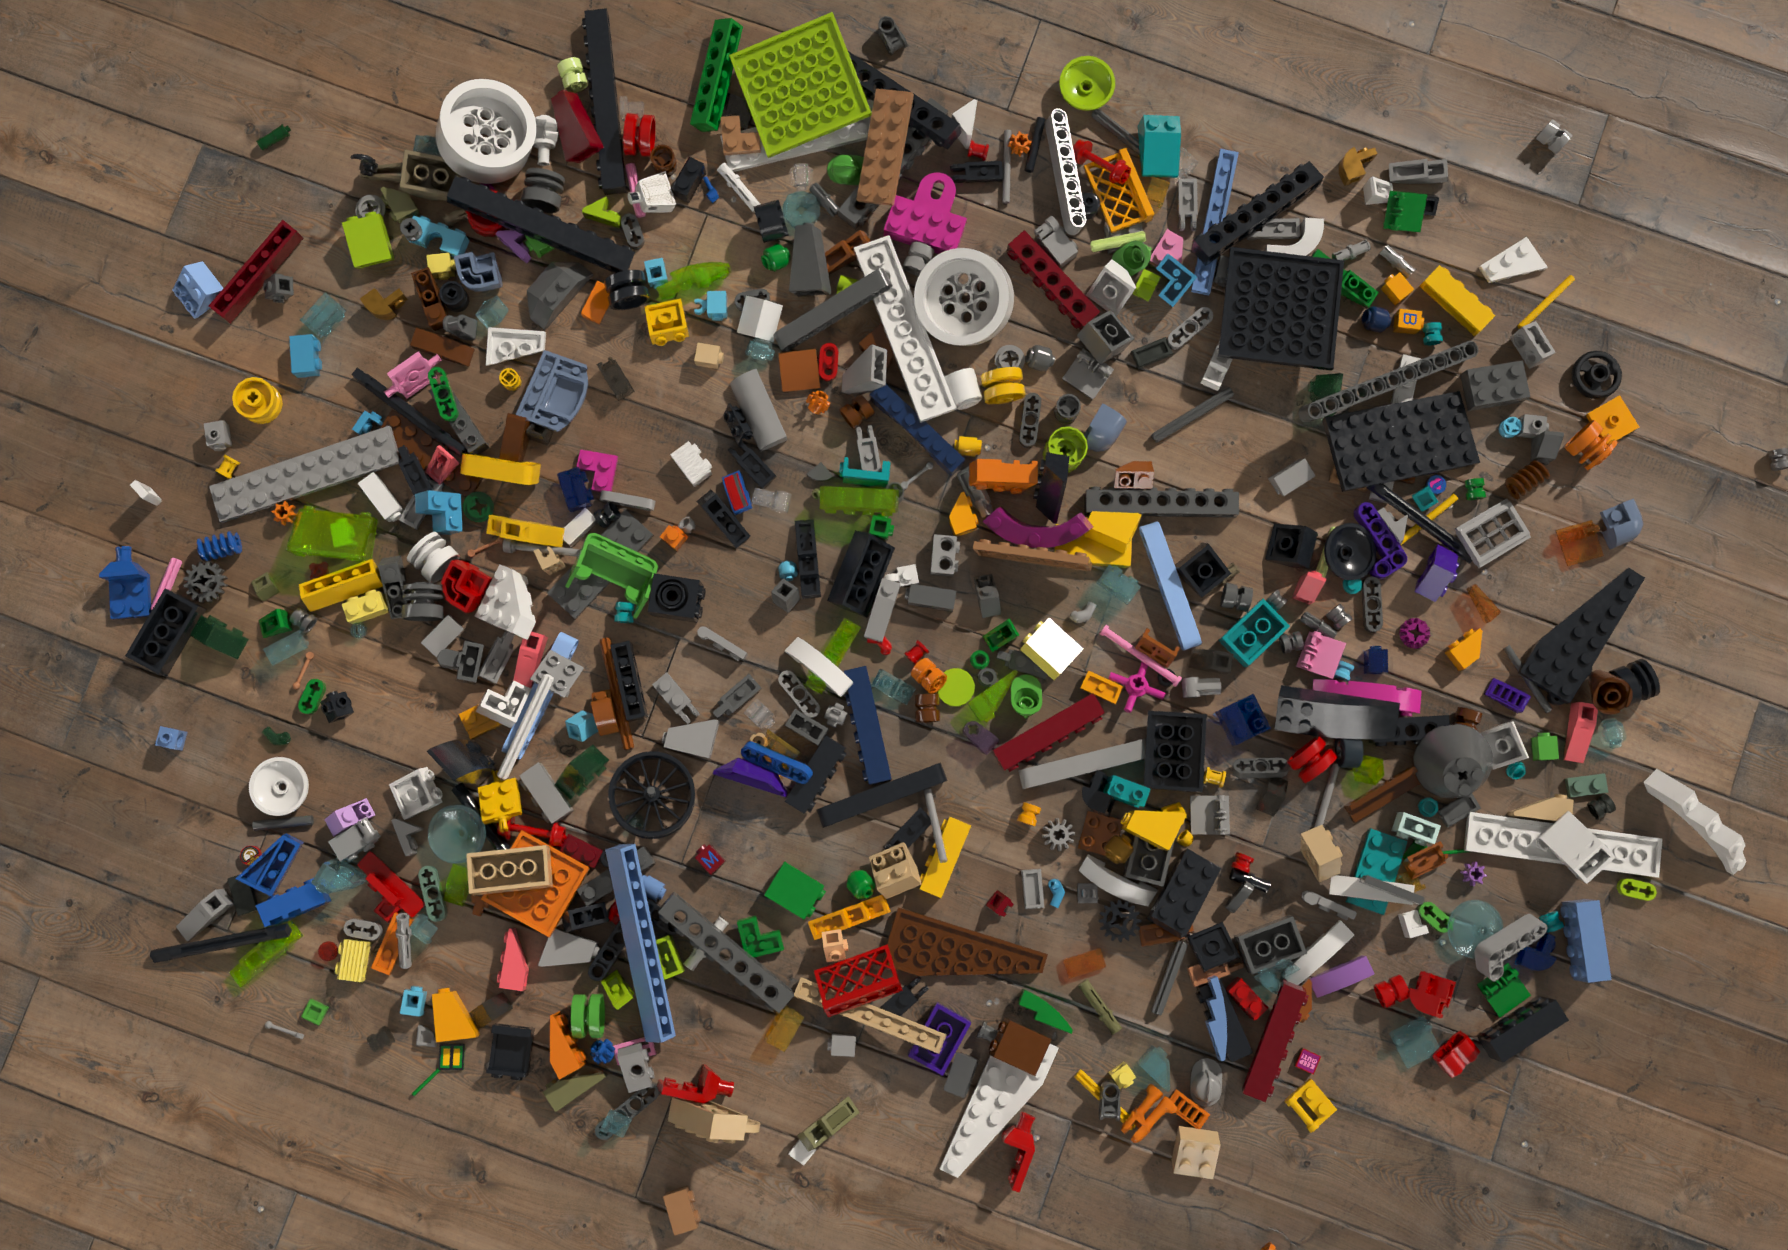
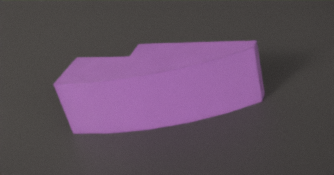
M1361 955L1347 963H1341L1310 978V980L1312 981V989L1318 998L1359 982L1375 973L1367 957Z

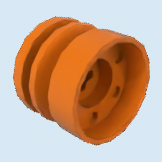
M1595 420L1585 425L1564 446L1572 456L1580 452L1583 453L1578 462L1582 464L1588 460L1584 465L1586 470H1590L1602 463L1618 444L1615 439L1606 444L1611 437L1610 434L1599 437L1604 428Z

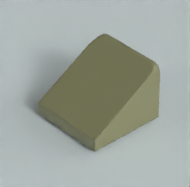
M268 572L251 582L256 595L262 601H266L279 593L278 587Z

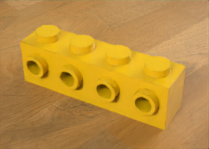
M373 559L299 584L301 600L310 612L383 587L379 568Z

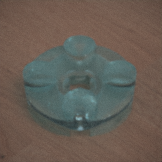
M805 191L789 194L783 204L784 219L793 228L797 225H803V223L814 224L820 217V205L815 195ZM800 206H803L805 209H807V211H804L803 214H800L799 211L796 210Z

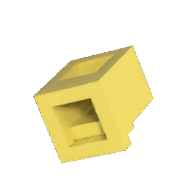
M1124 1061L1108 1072L1119 1089L1129 1087L1136 1078Z

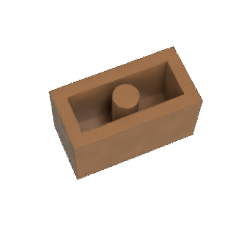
M688 1186L666 1192L663 1199L674 1236L697 1229L699 1222H701L699 1211L695 1210L693 1202H695L693 1191H689Z

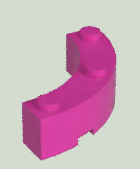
M1313 679V690L1400 703V716L1412 717V713L1420 714L1421 690L1407 687L1396 688L1394 685L1348 681V685H1346L1345 682H1338L1337 680Z

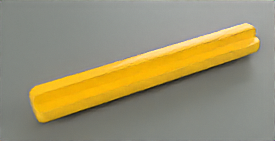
M1080 1069L1074 1077L1100 1101V1086ZM1120 1106V1121L1124 1123L1129 1114Z

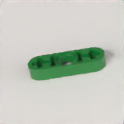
M434 367L429 371L428 379L440 416L445 421L452 422L457 419L459 411L448 376L442 368ZM438 372L442 375L440 376V381L443 385H439L438 381L434 378L436 377L435 373ZM441 390H448L449 394L446 399L438 397ZM448 403L449 408L451 410H454L453 412H451V416L444 414L447 412V408L444 404Z

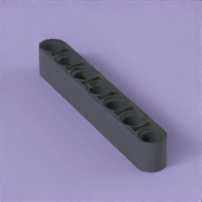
M884 268L877 269L782 327L773 336L781 351L787 352L888 291L893 285Z

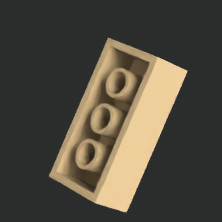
M547 845L467 853L469 894L473 896L553 887L550 847Z

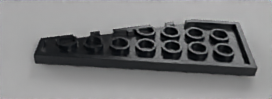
M1631 568L1625 569L1561 623L1551 629L1550 632L1540 638L1535 643L1518 674L1564 703L1570 704L1645 577Z

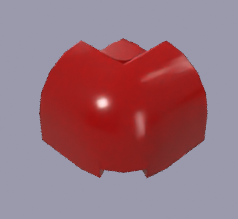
M451 560L441 581L445 599L463 612L470 613L481 604L492 578L468 562Z
M1420 971L1416 989L1410 988L1409 996L1411 1002L1417 1010L1437 1018H1443L1442 1011L1444 1007L1449 1008L1456 982Z

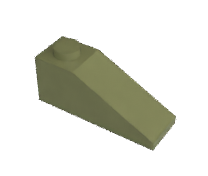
M601 1072L562 1078L558 1082L554 1079L545 1085L547 1089L542 1093L554 1111L557 1112L607 1077L608 1074Z

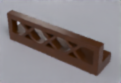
M1416 767L1406 768L1344 805L1353 823L1420 785L1421 783L1415 775L1418 772Z

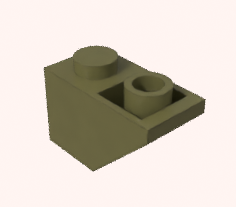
M386 187L380 188L383 193L380 197L386 206H390L392 211L389 213L394 222L398 221L401 225L402 221L407 218L422 216L408 193Z

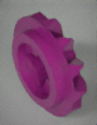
M1410 618L1400 627V639L1410 648L1423 647L1431 637L1430 628L1427 626L1426 621H1422L1419 618ZM1415 627H1417V632H1420V634H1422L1416 636V639L1414 638V634L1408 632L1415 630Z

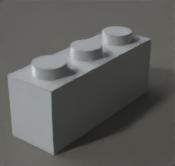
M538 762L519 775L521 786L525 791H530L532 802L536 807H541L543 810L541 814L547 823H557L574 811L542 763Z

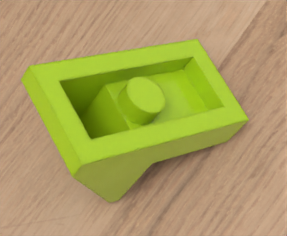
M607 197L582 209L583 216L586 219L619 229L621 227V217L619 214L611 210L606 212L609 205Z
M615 970L601 981L612 1005L617 1010L633 998V990L618 970Z

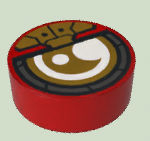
M246 846L240 853L241 861L246 865H251L262 855V852L257 846Z

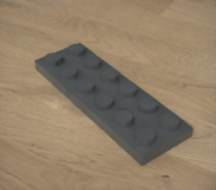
M625 509L621 513V517L614 521L601 536L639 552L654 535ZM571 567L547 594L573 618L577 619L610 584V581L591 573L590 577L586 580L574 577L571 585L567 588L565 585L571 572Z

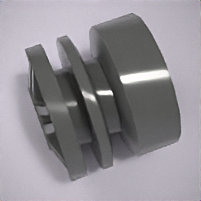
M527 169L524 184L527 187L523 188L520 201L524 202L525 206L532 209L533 207L539 208L544 213L559 212L562 198L558 194H561L564 190L565 178L547 169Z
M415 582L402 586L403 592L411 593L402 595L403 600L411 601V604L402 606L403 620H443V606L435 604V601L443 600V595L435 594L443 592L442 585L429 582Z

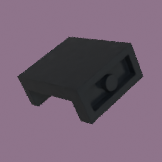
M500 1023L493 1024L491 1030L493 1039L489 1067L486 1069V1073L491 1074L493 1078H503V1075L511 1076V1080H522L529 1075L535 1028Z

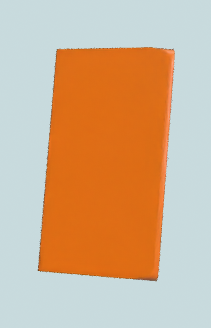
M597 280L581 311V315L584 318L599 325L609 307L608 296L610 294L606 292L604 283Z

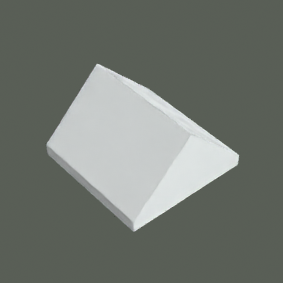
M975 99L952 114V119L960 123L961 134L958 139L965 149H969L977 107V100Z
M746 296L737 333L774 342L773 334L777 330L783 305Z
M1514 722L1503 723L1481 732L1491 747L1493 770L1529 758Z

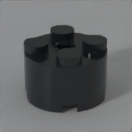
M779 200L753 206L764 243L789 236Z

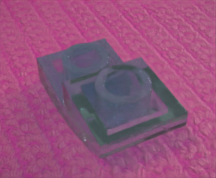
M879 669L871 684L872 687L905 705L908 704L916 689L882 669Z

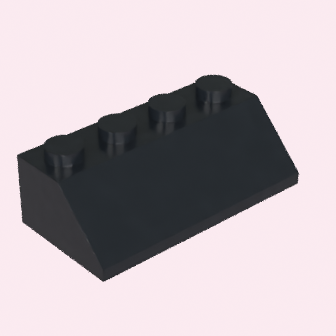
M855 530L827 601L842 609L868 618L895 547L870 533Z

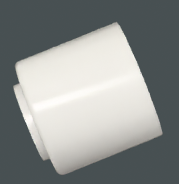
M973 368L961 369L944 377L956 409L970 408L983 399V394Z

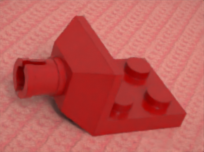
M703 1064L697 1087L691 1082L684 1081L683 1084L676 1083L675 1079L665 1077L664 1080H658L657 1088L663 1095L706 1103L715 1099L718 1094L731 1097L734 1082L722 1080L710 1067Z
M1025 1112L1020 1113L1016 1126H1010L1001 1135L1004 1143L1019 1148L1015 1156L1016 1166L1010 1169L1008 1175L1011 1189L1019 1193L1035 1152L1033 1134L1031 1133L1035 1117Z

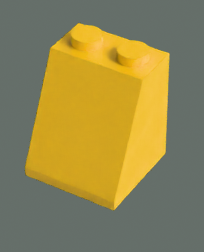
M1134 810L1124 814L1120 822L1123 824L1121 829L1161 850H1170L1187 814Z

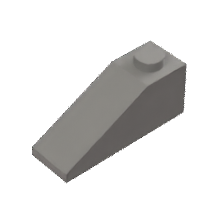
M882 578L864 634L865 638L883 642L899 593L900 583Z

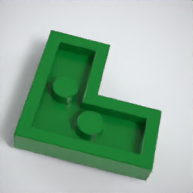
M756 916L737 920L743 949L753 958L784 950L780 930L761 934Z

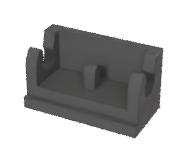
M957 1052L943 1090L965 1098L980 1059Z

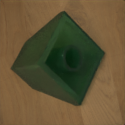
M1343 374L1316 375L1310 380L1308 392H1310L1309 398L1311 401L1314 402L1341 391ZM1337 412L1332 413V414L1327 415V416H1324V417L1333 416V415H1335Z

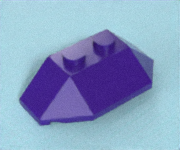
M744 757L743 759L736 758L713 771L714 775L787 798L789 795L779 774L744 759Z

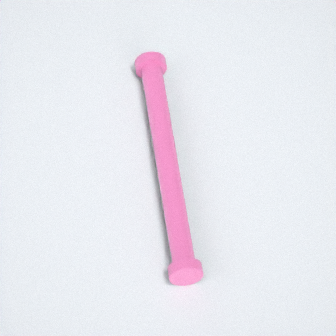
M1105 625L1100 632V635H1105L1171 681L1173 686L1176 687L1181 681L1182 677H1177L1156 661L1135 649L1133 645L1111 631L1109 626Z

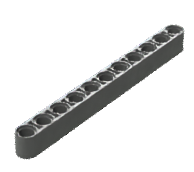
M1467 341L1300 407L1298 412L1299 418L1303 422L1317 420L1471 359L1478 354V346L1473 341Z

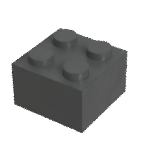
M1112 310L1089 321L1077 334L1078 338L1100 364L1123 352L1135 339Z

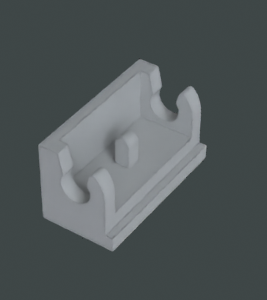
M1303 458L1269 477L1268 480L1278 495L1281 493L1282 496H1285L1314 478L1315 474L1307 460Z
M449 614L421 644L435 657H438L439 652L445 649L464 629Z

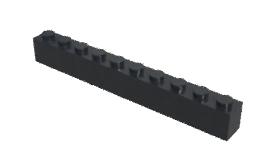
M607 8L584 11L585 18H582L583 29H586L587 35L584 36L585 47H588L589 52L585 55L587 65H590V71H587L588 81L592 82V88L589 89L590 99L594 102V106H591V114L596 122L593 126L604 147L597 152L599 153V160H596L597 170L601 171V177L598 178L599 189H603L605 195L627 193L609 14Z
M455 176L447 194V203L613 273L629 270L635 252L630 247L617 245L609 238L603 239L598 237L595 232L590 230L584 231L574 223H565L555 215L549 216L544 214L539 208L533 207L532 209L525 206L524 202L511 200L501 192H492L482 184L476 185L471 183V180L466 177L459 178Z

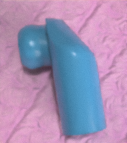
M1051 879L1048 882V887L1053 894L1050 905L1059 908L1065 895V890L1058 879Z

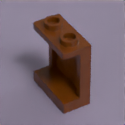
M1005 1017L998 1025L996 1038L989 1045V1054L998 1060L1036 1076L1052 1039Z

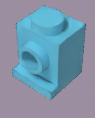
M663 258L644 261L650 287L662 289L665 287V284H669ZM656 274L661 275V277L654 278Z
M411 986L410 989H405L400 1014L423 1016L425 1013L427 991H422L423 987ZM415 996L419 998L417 1004L413 1002Z

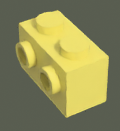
M376 590L368 591L365 593V596L360 598L358 596L347 599L346 603L342 604L347 622L353 625L389 612L385 594Z

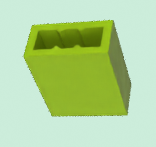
M369 212L365 214V217L358 218V216L346 218V222H342L355 268L360 269L395 260L381 214Z

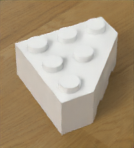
M499 564L475 617L528 640L536 621L535 616L531 612L533 605L531 595L527 591V577Z

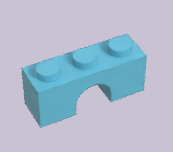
M420 216V218L412 217L421 226L423 233L419 240L409 242L427 248L433 238H442L440 247L442 253H450L453 258L454 256L465 254L470 242L465 232L459 229H455V231L448 229L447 225L440 222L437 224L432 223L429 218Z

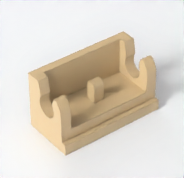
M547 546L549 551L547 556L545 554L542 555L539 549L534 550L542 570L548 575L566 568L559 555L555 554L549 546Z

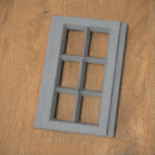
M1508 499L1501 501L1455 528L1456 535L1478 568L1531 538L1529 530ZM1506 511L1511 521L1501 526L1496 517ZM1493 520L1497 529L1486 535L1481 525ZM1514 523L1519 532L1508 538L1503 529ZM1477 528L1482 538L1471 543L1467 534ZM1500 532L1505 541L1494 547L1489 537ZM1485 540L1490 550L1479 555L1474 546Z

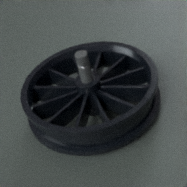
M649 751L628 758L617 768L610 781L608 798L613 816L624 830L640 838L660 839L675 833L688 821L695 804V787L688 769L678 759L666 753ZM659 760L653 786L649 784L642 761ZM661 761L675 767L674 770L658 787H655ZM641 762L648 787L643 786L627 769ZM677 770L682 773L686 783L660 791L662 786ZM624 773L627 774L644 792L618 787L619 779ZM685 786L689 788V801L662 796L664 793ZM616 790L643 795L617 805L615 803ZM664 799L688 805L681 818H679L661 800ZM643 800L644 802L626 821L617 810V808ZM647 804L648 809L643 830L628 824ZM660 804L678 821L664 829L656 805ZM651 806H655L662 830L645 831Z

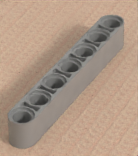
M1054 109L1045 122L1046 134L1064 229L1069 235H1076L1086 224V215L1067 115L1061 109Z
M1146 738L1018 770L1022 788L1027 789L1145 759Z

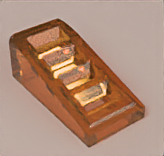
M1476 584L1467 588L1485 624L1491 622L1501 613Z

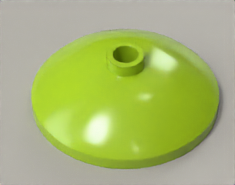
M1081 56L1071 60L1064 67L1060 76L1059 87L1063 98L1068 104L1079 110L1091 111L1101 108L1111 99L1115 89V77L1112 69L1103 60L1093 56ZM1086 86L1089 88V90L1086 91L1083 89V87Z

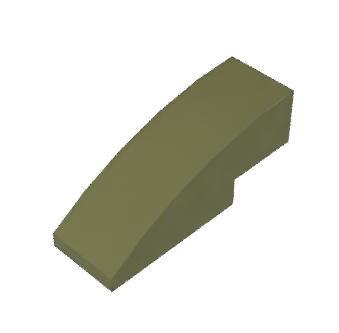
M848 1096L797 1136L809 1152L834 1135L860 1112Z

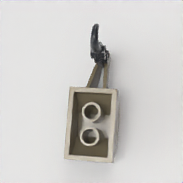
M404 150L401 163L378 165L375 159L364 154H353L350 157L351 159L361 160L359 166L361 178L400 184L399 190L418 198L447 201V194L455 176L460 178V175L453 171L442 157L410 150ZM384 174H401V176L384 175Z

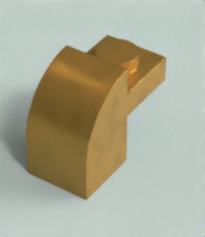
M1355 147L1348 150L1339 164V175L1344 186L1362 180L1366 174L1362 164L1373 161L1377 155L1375 147L1371 149L1363 148L1358 152Z
M373 288L360 298L370 313L381 320H390L397 317L393 310L401 308L405 301L408 300L400 289H397L384 299L376 288Z

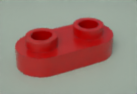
M826 343L820 348L819 376L827 382L834 380L838 373L839 351L833 343ZM828 351L833 353L831 357L826 356ZM831 370L832 373L830 375H826L825 371Z

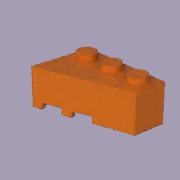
M976 459L969 464V486H975L978 490L990 488L995 492L1011 491V494H1022L1023 491L1038 483V461H1031L1030 464H1020V460H1013V464L1002 463V460Z

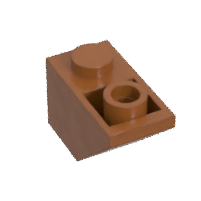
M1132 461L1115 469L1114 488L1152 489L1154 478L1152 461Z

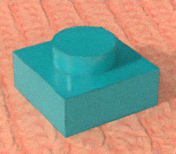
M1429 486L1411 495L1421 512L1439 502Z

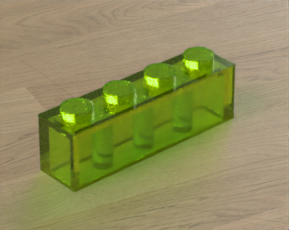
M820 486L819 509L825 510V513L835 514L836 510H843L844 514H855V511H863L862 515H874V512H881V516H893V513L898 512L899 489Z

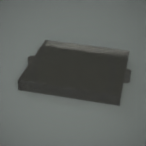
M727 93L722 117L739 116L741 130H746L750 120L753 119L746 99Z

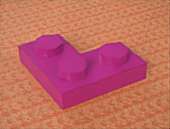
M580 449L576 468L595 472L592 491L601 492L605 490L612 492L618 456Z

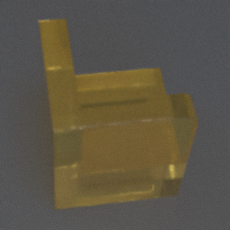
M1152 177L1146 195L1149 200L1158 202L1157 208L1161 209L1170 182Z
M1407 871L1397 874L1396 880L1398 883L1415 885L1414 892L1426 888L1425 884L1420 883L1418 877L1412 880Z

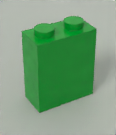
M785 861L764 896L805 920L806 917L810 918L816 909L813 907L816 900L821 901L826 891L823 890L825 885Z

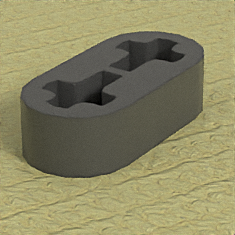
M625 214L621 218V225L627 242L632 249H641L644 246L645 240L638 220L633 214ZM630 219L633 222L634 229L630 230L627 220ZM632 234H636L637 238L639 239L638 244H635V242H631L633 241Z
M765 289L741 292L735 297V305L738 310L742 311L743 306L741 303H738L741 302V298L745 299L746 296L759 298V295L763 294L764 297H767L764 300L770 301V295Z
M1244 881L1227 901L1225 908L1231 913H1235L1252 893L1254 886L1248 881Z

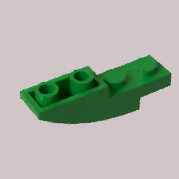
M1316 249L1311 255L1312 257L1331 259L1319 249ZM1343 269L1341 295L1369 308L1379 292L1351 270L1346 271Z

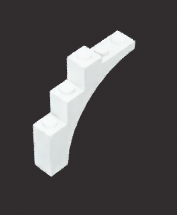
M1656 769L1644 781L1647 792L1659 799L1691 825L1715 851L1727 872L1734 875L1737 871L1743 869L1746 859L1743 854L1745 843L1742 836L1723 825L1718 813L1700 803L1695 791Z

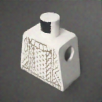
M661 172L638 181L635 192L628 193L629 203H639L644 213L672 212L676 205L666 172Z

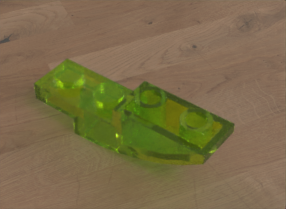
M705 262L689 265L671 272L672 280L656 289L662 300L665 298L670 299L678 291L690 289L694 283L698 289L708 288L713 284L712 282L727 278L729 273H731L729 263Z
M844 618L823 655L839 668L861 627ZM811 673L805 684L820 694H823L827 687L825 682L814 673Z
M292 920L287 922L292 930L289 937L260 942L239 960L240 963L229 972L240 988L245 987L272 961L280 958L304 936Z

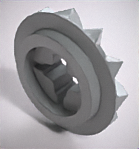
M376 195L363 196L358 200L355 207L358 218L365 217V214L369 213L366 212L369 210V204L376 208L373 210L376 214L379 213L384 216L386 213V205Z
M1005 345L997 351L995 355L997 368L1010 367L1009 363L1004 361L1007 359L1008 353L1011 359H1016L1012 362L1011 367L1023 368L1025 356L1017 346Z

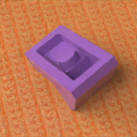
M513 230L497 231L495 233L498 239L527 264L531 260L528 254L530 250L522 243L526 239L525 235Z

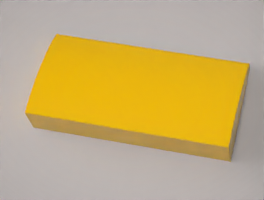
M1084 536L1054 547V552L1056 550L1067 551V554L1075 555V552L1087 554L1086 557L1090 558L1092 565L1129 568L1131 566L1132 539L1125 553H1121Z

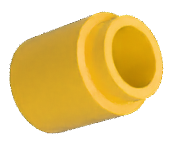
M959 436V440L955 439L954 449L963 456L975 457L981 454L982 440H977L975 437Z

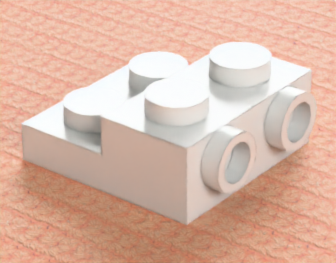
M428 767L417 769L389 784L404 820L442 803V791L435 786L433 781L435 775L431 770H428Z

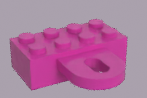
M931 173L920 182L914 201L896 195L894 206L891 207L884 227V237L889 235L892 240L911 245L912 242H921L933 248L935 254L959 248L967 218L950 213L956 195V187L953 180L943 173ZM936 183L944 185L939 199L931 197L933 186Z

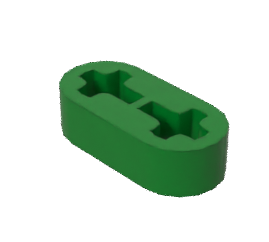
M311 679L307 683L298 704V708L302 713L310 715L317 711L326 691V684L322 680ZM318 684L320 690L314 693L312 686ZM305 702H310V704L313 705L312 708H308L306 711L307 707L304 706Z

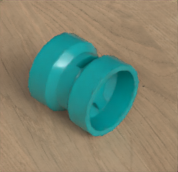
M1431 322L1423 325L1422 331L1425 333L1423 338L1424 345L1431 346L1443 343V336L1440 335L1442 330L1441 323Z
M616 602L615 609L617 614L614 616V622L632 624L634 620L632 611L635 609V604Z

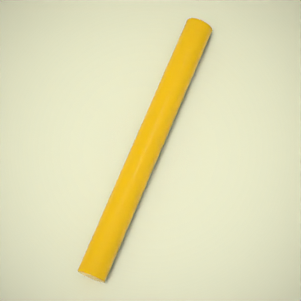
M1569 275L1517 327L1520 329L1530 324L1575 278Z
M1452 494L1426 516L1431 520L1435 519L1455 503L1458 497ZM1417 524L1405 532L1402 544L1422 528Z

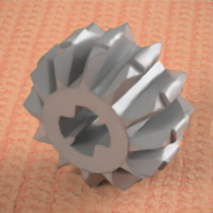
M1055 818V825L1052 821H1048V825L1051 828L1043 827V830L1048 832V834H1042V838L1048 837L1044 844L1048 845L1052 842L1051 850H1054L1056 844L1058 851H1062L1061 844L1065 849H1068L1069 846L1066 841L1074 842L1073 839L1069 838V835L1073 836L1075 832H1068L1073 826L1070 824L1065 827L1067 822L1065 819L1060 825L1059 818ZM1060 829L1063 837L1056 840L1054 838L1056 835H1053L1054 831L1057 832Z

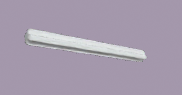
M544 674L497 773V776L502 779L509 777L554 680V677Z

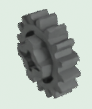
M199 561V566L193 564V570L186 571L189 577L183 578L188 581L187 584L183 585L189 589L186 593L190 596L193 595L192 599L196 601L199 599L201 603L205 601L212 603V598L220 599L218 594H224L225 592L222 588L228 587L224 583V580H227L228 577L222 575L225 571L219 569L218 564L214 563L212 565L210 561H207L206 564ZM208 570H212L215 575H211ZM196 589H201L203 594L198 593Z

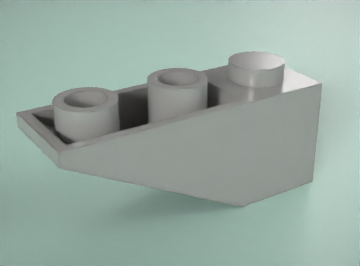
M215 889L200 901L176 928L186 941L189 942L234 906V901L224 889Z

